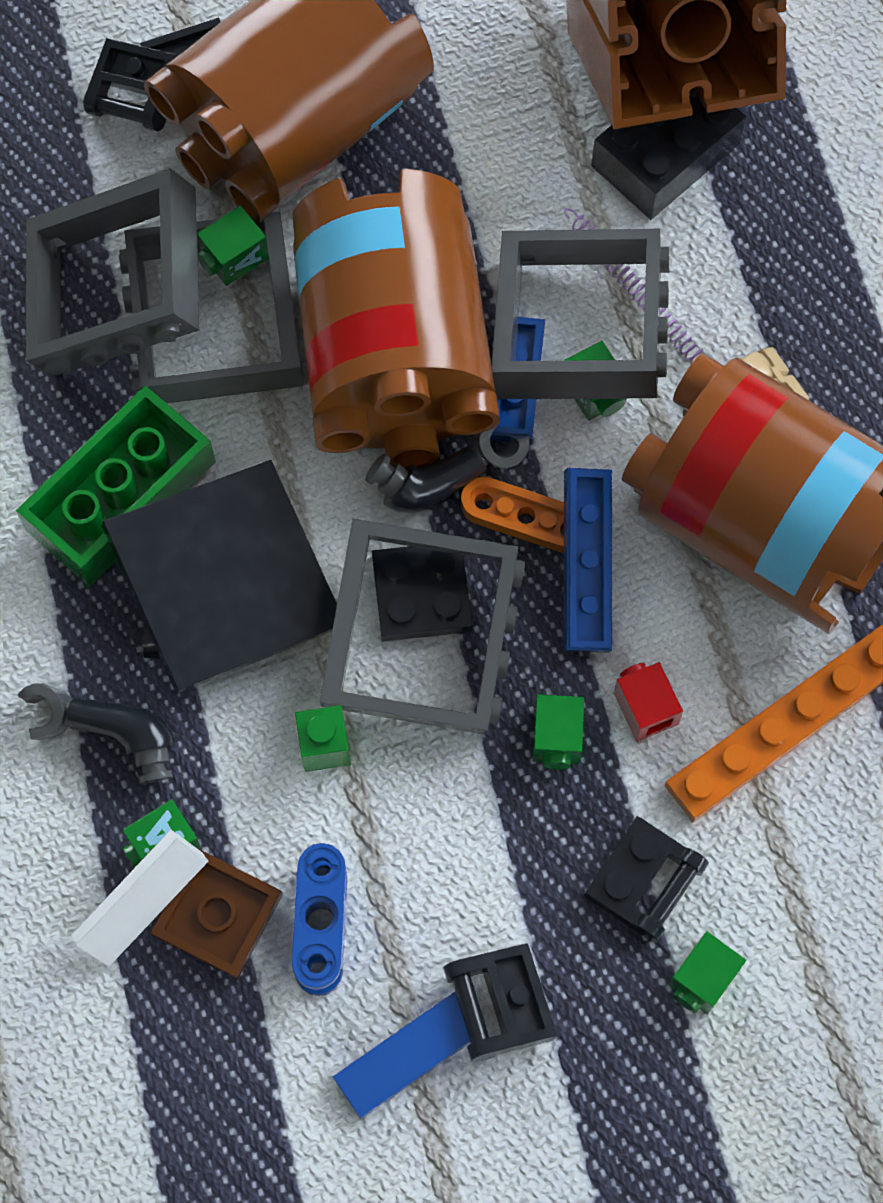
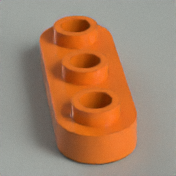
M478 477L463 488L461 494L462 512L472 523L564 553V536L561 534V530L564 529V502L490 477ZM488 500L492 505L488 509H480L476 506V502ZM522 514H530L534 520L531 523L524 524L519 521L518 517Z

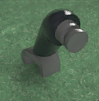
M495 426L488 431L472 434L473 448L470 449L466 446L446 458L420 468L414 464H409L405 468L398 463L390 465V457L382 454L368 470L365 481L370 485L378 483L377 489L385 495L383 503L388 508L396 512H420L442 502L485 473L488 463L500 468H510L519 464L528 453L530 436L526 434L512 436L500 450L493 451L490 446V437L497 427Z
M44 683L28 685L17 694L19 698L27 703L36 704L41 700L47 699L51 705L52 716L50 721L43 726L29 729L32 740L54 738L63 734L70 727V729L117 742L124 749L125 756L134 755L136 768H142L143 775L138 777L139 784L173 778L172 770H166L165 763L170 761L168 748L176 746L171 729L160 716L136 706L83 698L72 699L65 691Z

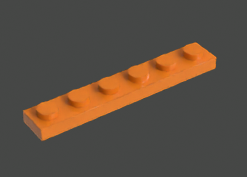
M883 624L665 782V788L693 823L883 684Z

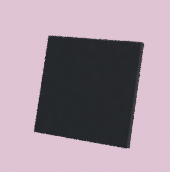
M272 460L104 520L101 525L176 694L330 633L333 630L337 602Z

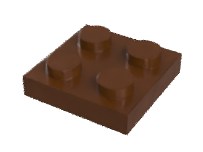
M200 850L208 862L164 908L151 931V935L238 980L277 908L283 892Z

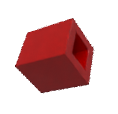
M660 662L648 667L645 663H638L620 673L621 678H618L616 681L614 695L636 742L679 725L684 711Z

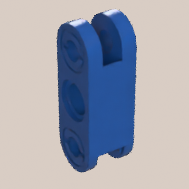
M325 843L313 844L304 850L299 857L296 880L292 967L300 988L308 994L315 996L327 995L338 987L342 979L344 965L348 876L345 859L340 850L333 845ZM321 868H328L330 870L325 876L315 874ZM319 909L328 910L334 916L330 926L322 930L312 929L307 924L310 914ZM320 962L326 965L325 969L320 973L310 971L311 966L315 963Z

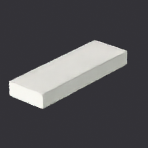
M170 830L71 935L75 945L105 965L110 966L208 862L205 855L174 831Z

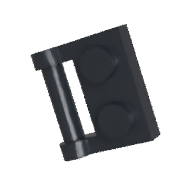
M106 38L84 96V111L87 114L99 117L108 114L142 123L146 129L157 132L161 131L166 124V119L155 108L149 97L145 106L110 98L107 94L110 86L147 95L144 89V82L165 67L177 55Z
M637 815L586 890L584 897L645 938L658 942L665 932L663 924L696 875L702 876L709 862L700 853L683 846ZM666 859H671L679 865L647 915L642 914L634 907Z
M528 943L459 959L443 967L447 982L453 983L471 1042L467 1046L471 1062H480L500 1054L551 1042L558 1036ZM479 974L484 976L502 1033L501 1035L489 1037L471 979L472 976Z

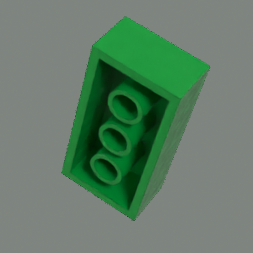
M145 385L18 507L16 512L25 530L90 587L117 561L101 526L103 521L188 490L216 463L211 440Z

